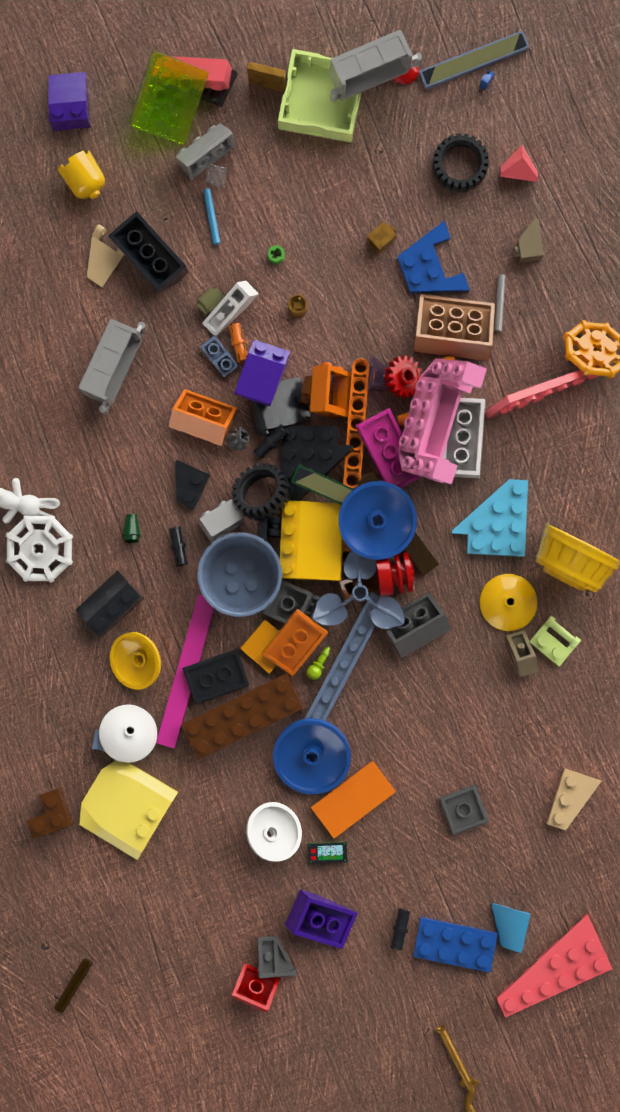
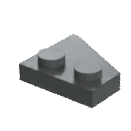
M276 935L257 937L259 978L297 975Z

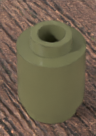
M210 287L198 298L196 306L203 314L207 315L222 301L224 295L218 288L213 289Z

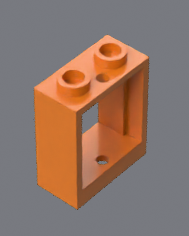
M327 362L321 363L320 366H313L310 412L333 419L348 418L351 372L343 370V367H333L332 363ZM330 375L334 376L332 405L329 404Z

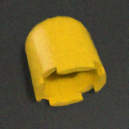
M89 150L86 154L84 151H81L68 158L69 163L65 167L62 164L59 166V174L77 198H91L93 200L101 194L100 191L105 185V177Z

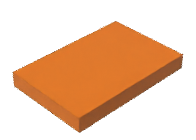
M296 609L263 650L262 655L293 677L328 634V631Z

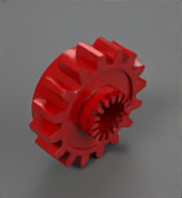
M404 355L393 358V361L388 362V368H385V385L390 389V393H395V397L407 398L414 396L416 383L420 378L419 372L422 371V368H417L418 361L413 362V357L407 358Z

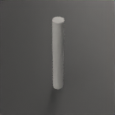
M502 274L498 275L494 327L496 332L502 331L505 275Z

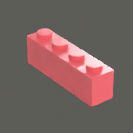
M155 55L152 78L161 87H168L170 85L178 88L194 87L199 90L212 88L213 90L221 91L222 89H229L232 67L227 59Z

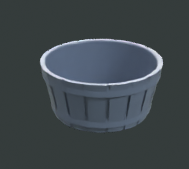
M244 532L230 533L211 543L212 545H209L203 553L198 566V584H200L201 593L206 598V601L219 612L234 617L250 616L269 606L279 592L282 581V567L279 557L274 552L272 546L264 541V539Z

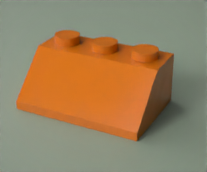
M184 389L172 409L168 427L222 446L229 433L228 430L231 428L237 408Z

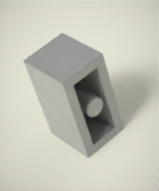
M232 499L227 502L222 501L216 506V509L211 512L210 510L204 512L200 516L201 518H199V526L211 543L244 524V516Z

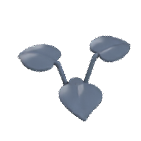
M351 551L345 560L344 572L350 579L357 578L358 585L354 587L352 596L341 603L340 597L336 594L329 593L323 595L316 604L313 620L328 626L342 623L348 615L344 605L353 599L358 602L367 600L375 607L371 611V619L377 627L382 629L403 625L404 614L398 602L391 597L382 596L377 604L370 599L368 589L362 585L361 578L369 579L374 575L376 561Z

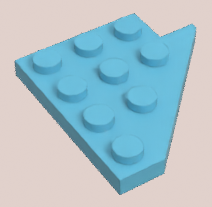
M509 479L451 531V534L467 535V554L525 556L528 480Z

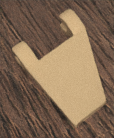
M97 225L91 240L87 278L103 288L125 255L119 248L116 252L100 241L106 233V229L101 225Z

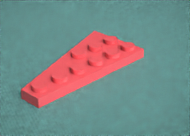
M578 370L507 395L485 411V418L487 420L501 413L506 414L516 407L518 409L525 407L531 401L534 403L545 399V396L555 391H562L570 385L576 386L583 383L587 378L593 380L599 376H585L584 372Z
M586 913L575 926L573 925L530 968L528 967L515 982L513 981L496 997L505 1017L612 970L588 914Z

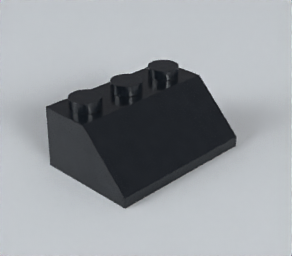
M117 570L76 611L98 637H103L144 597Z

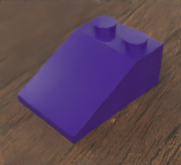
M86 72L49 75V119L54 131L91 127Z
M254 340L234 395L271 407L287 368L290 351Z
M300 889L285 926L295 935L343 949L358 913L317 894Z

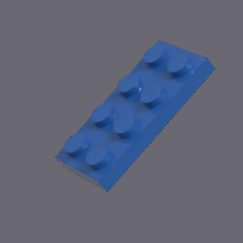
M420 916L413 957L490 973L498 933Z

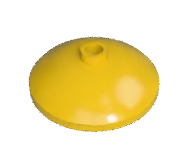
M502 574L494 577L484 586L480 595V610L484 619L494 628L502 631H515L525 627L533 619L537 610V596L534 588L526 579L515 574ZM508 598L513 600V605L507 604Z
M137 632L123 634L114 641L110 650L112 671L124 686L140 690L151 686L157 680L161 669L160 655L154 643L145 635Z

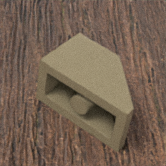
M538 218L532 221L518 239L516 246H514L515 258L518 257V263L540 261L544 255Z
M525 630L506 635L513 663L519 677L537 673L536 655Z

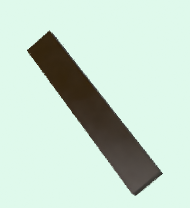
M371 471L356 482V484L359 486L367 482L379 480ZM415 532L411 542L404 550L408 552L410 559L424 576L439 564Z

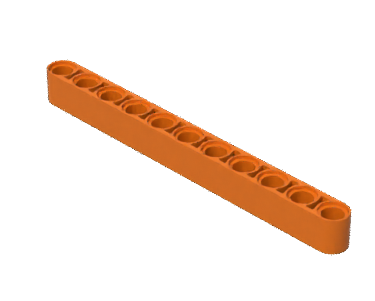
M362 358L356 359L352 365L346 445H350L349 442L356 439L360 442V446L354 448L345 457L343 484L353 489L358 487V485L350 486L346 480L349 477H355L357 482L361 479L364 443L357 429L352 428L351 423L353 421H359L360 423L365 421L369 363ZM363 365L366 370L360 373L356 371L355 367ZM360 383L364 386V389L356 391L354 385ZM355 402H360L363 408L355 410L352 405ZM356 458L359 464L356 467H351L348 464V460ZM343 541L342 553H350L352 550Z

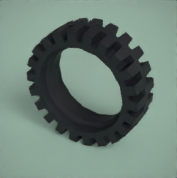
M457 133L456 136L450 135L448 139H443L433 156L432 167L434 176L437 177L439 184L442 183V187L445 189L448 187L449 191L452 192L453 190L459 193L462 190L464 192H468L469 189L473 190L482 182L488 170L489 155L486 152V147L482 146V142L480 140L477 141L476 137H468L469 134L461 136V133ZM455 146H464L476 154L479 167L471 178L457 180L445 173L442 159L449 149Z
M259 463V466L254 464L252 465L253 469L246 468L247 472H241L239 474L241 479L237 477L235 480L237 484H233L232 487L234 490L232 491L233 502L240 512L251 520L259 521L261 519L263 521L266 520V516L269 518L274 517L273 513L279 514L280 511L278 509H284L285 505L283 502L288 503L289 500L287 496H290V485L287 478L280 469L269 463L266 465ZM261 478H274L277 481V489L274 496L268 502L254 507L246 504L245 495L248 488L254 482Z

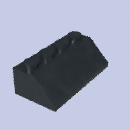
M137 211L108 235L158 292L174 286L189 273L187 266Z

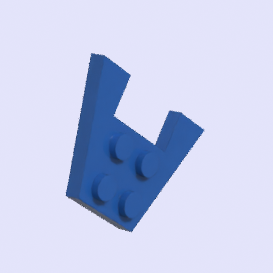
M445 221L397 257L410 293L470 291L464 273L445 278L434 245L448 241L451 238Z

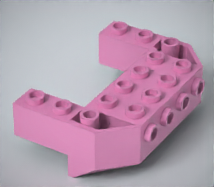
M436 358L420 375L416 383L414 398L410 403V411L405 420V428L399 440L398 454L402 471L440 483L452 484L457 465L443 459V454L462 392L471 394L472 387L481 388L486 368L467 361Z

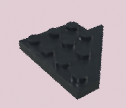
M284 426L289 433L282 439L280 471L285 475L290 485V496H287L289 498L288 501H301L310 492L303 487L291 483L298 464L327 476L354 450L353 445H339L340 427Z

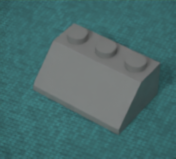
M221 123L217 126H211L205 135L195 138L189 147L182 148L177 153V156H175L177 164L188 178L192 180L235 147L233 133Z

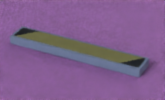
M522 30L420 70L419 75L425 90H428L525 52L530 47Z

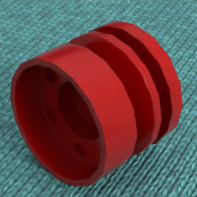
M408 552L402 553L403 562H400L398 554L394 556V563H390L389 558L375 560L380 597L393 595L394 586L398 587L400 594L404 593L403 585H406L408 593L413 592L414 571Z

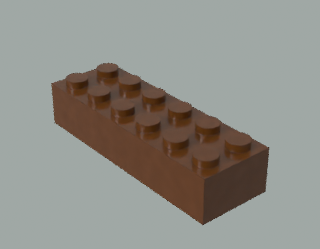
M286 673L181 725L197 759H200L304 709Z

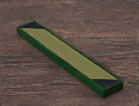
M299 464L291 480V483L341 505L346 496L353 490L351 487Z

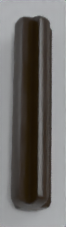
M87 958L82 960L56 1003L55 1010L60 1013L65 1011L91 968L92 961Z

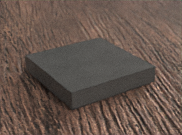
M475 784L439 797L452 835L489 822Z

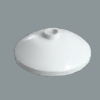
M121 705L109 711L103 718L99 728V740L102 748L111 758L124 763L137 762L145 758L154 748L157 740V727L152 716L143 708L135 705ZM127 728H132L133 733L128 734Z
M276 802L265 803L252 812L247 822L246 834L249 845L262 859L271 862L283 861L291 857L299 848L302 838L301 825L296 814L289 807ZM267 831L271 833V837L267 836Z

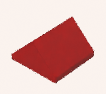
M244 963L231 997L267 1013L280 978H259L258 969Z

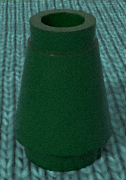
M126 514L122 533L126 543H137L141 537L137 514Z

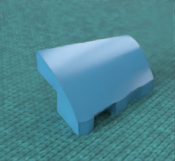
M492 903L491 907L499 934L500 945L522 953L530 913Z

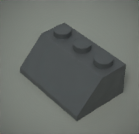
M430 593L401 608L404 614L403 625L384 629L401 658L452 630L446 615Z

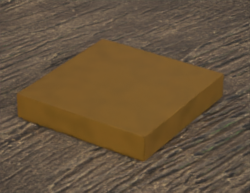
M248 62L247 74L249 84L285 92V70Z

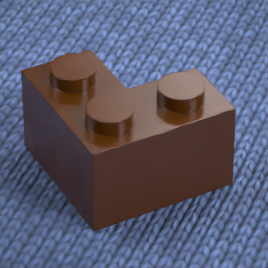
M62 787L39 795L45 814L27 820L33 839L73 825L74 822Z

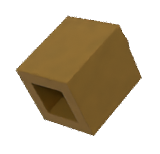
M383 221L367 235L366 241L380 255L396 241V230L391 224L387 225Z

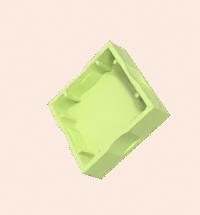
M292 49L287 73V87L283 94L278 118V128L280 130L352 143L361 93L340 101V99H337L336 102H332L330 95L334 86L329 77L332 58L317 53Z

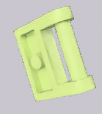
M550 616L531 638L530 644L560 667L573 649L580 643L581 639L577 636L574 637L560 626L554 617ZM551 627L570 644L565 647L546 630Z

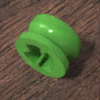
M277 245L270 247L268 250V260L272 264H280L284 260L285 253L282 247ZM279 251V255H281V257L277 256V258L274 259L273 254L271 255V253Z

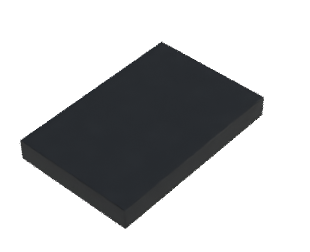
M237 649L182 668L195 705L250 685Z

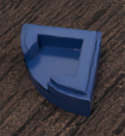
M487 71V74H484L480 82L481 89H487L495 73Z

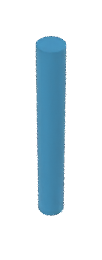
M207 188L203 190L212 241L213 245H219L220 238L211 190Z

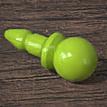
M329 646L321 652L317 662L313 661V665L307 668L306 674L309 679L317 680L320 678L321 670L325 668L322 664H324L330 652Z

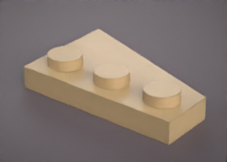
M563 768L546 824L567 830L599 786L601 780Z

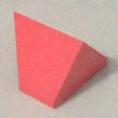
M523 145L500 167V177L538 182V171Z

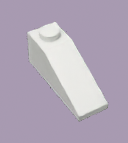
M247 281L237 282L202 324L213 335L217 336L259 294Z

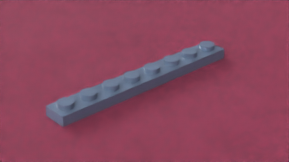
M372 592L369 596L376 604L379 598H381ZM368 601L364 605L305 719L315 718L326 721L376 626L371 619V611L375 607Z

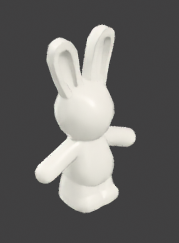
M18 478L12 480L13 492L0 487V507L9 509L3 517V522L6 524L11 521L18 511L24 516H51L40 510V508L54 509L60 505V501L56 498L39 499L34 495L22 496Z

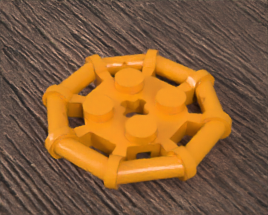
M582 320L576 327L569 332H565L563 335L566 351L565 359L584 372L585 376H605L611 379L620 371V355L616 354V350L620 349V334L611 328L607 322L606 324ZM581 332L583 337L579 339L576 335ZM606 334H608V335H609L612 339H614L616 342H613L612 340H610V339L606 336ZM573 345L576 346V349L578 348V351L573 350ZM612 362L616 363L613 367L610 366Z

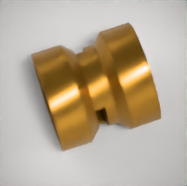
M293 295L288 301V310L293 317L300 318L307 312V301L302 295Z

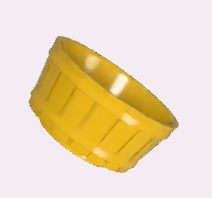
M549 524L545 525L536 555V562L544 566L543 571L583 592L586 589L598 592L615 570L619 568L620 560L556 527Z

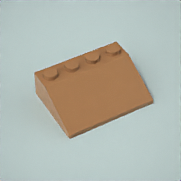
M420 294L413 352L489 361L493 344L495 303Z

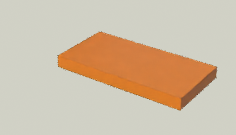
M372 760L312 805L311 808L335 839L396 791Z

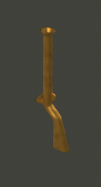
M441 1025L435 1031L439 1033L462 1078L460 1085L468 1090L464 1100L466 1112H476L472 1101L475 1095V1087L481 1081L470 1078L445 1029V1025Z

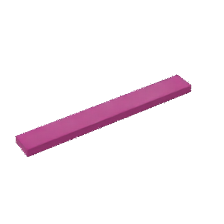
M199 594L156 741L157 744L171 748L176 747L191 694L182 668L200 662L215 609L206 601L204 596Z

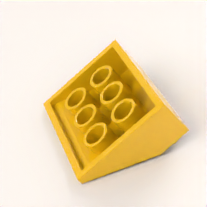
M310 501L283 502L285 507L282 509L280 542L282 579L341 581L343 538L338 524L341 504Z

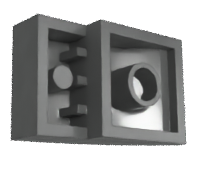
M282 580L279 592L271 604L265 608L263 614L285 624L295 610L298 609L313 620L316 604L321 597ZM316 622V623L319 624L321 627H323V628L325 627V625H322V624Z

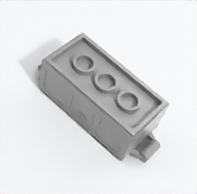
M398 30L336 56L330 62L329 77L334 86V89L331 90L330 100L332 102H336L337 99H340V101L408 73L409 69L420 65L422 55L420 53L412 55L402 31Z
M110 319L81 380L79 389L85 396L102 403L99 406V410L103 415H107L109 407L113 405L142 342V336L147 331L143 322H139L138 328L134 329Z

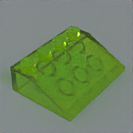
M152 49L129 120L130 126L185 146L209 72Z

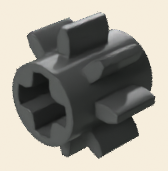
M242 427L229 429L230 434L226 436L227 445L234 449V451L247 448L245 443L249 442L248 432L242 429Z

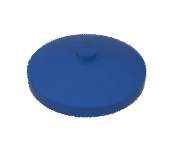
M371 481L359 485L346 496L340 507L338 524L343 540L352 551L368 559L381 560L399 554L409 545L416 531L417 514L410 497L401 488L384 481Z
M315 718L298 720L287 726L276 740L273 750L275 770L287 786L305 794L328 792L344 780L350 768L351 750L345 735L336 726L327 721Z

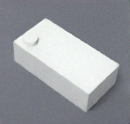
M460 398L443 454V459L457 465L454 477L480 479L485 399Z

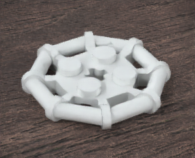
M25 515L23 520L9 533H6L7 559L5 561L11 565L25 582L48 581L52 583L56 577L73 563V535H70L53 515ZM33 524H46L44 530H37L33 527ZM27 527L29 532L22 538L18 537L17 535ZM53 527L62 537L56 539L49 532L50 529ZM14 542H18L20 546L18 555H14ZM64 542V556H60L59 543ZM36 544L43 545V553H35ZM21 558L28 566L27 570H25L16 560ZM56 559L61 563L51 571L49 566ZM33 568H44L45 574L32 573Z

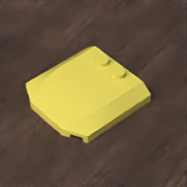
M115 760L100 771L83 799L79 825L138 860L178 794V791L131 763Z

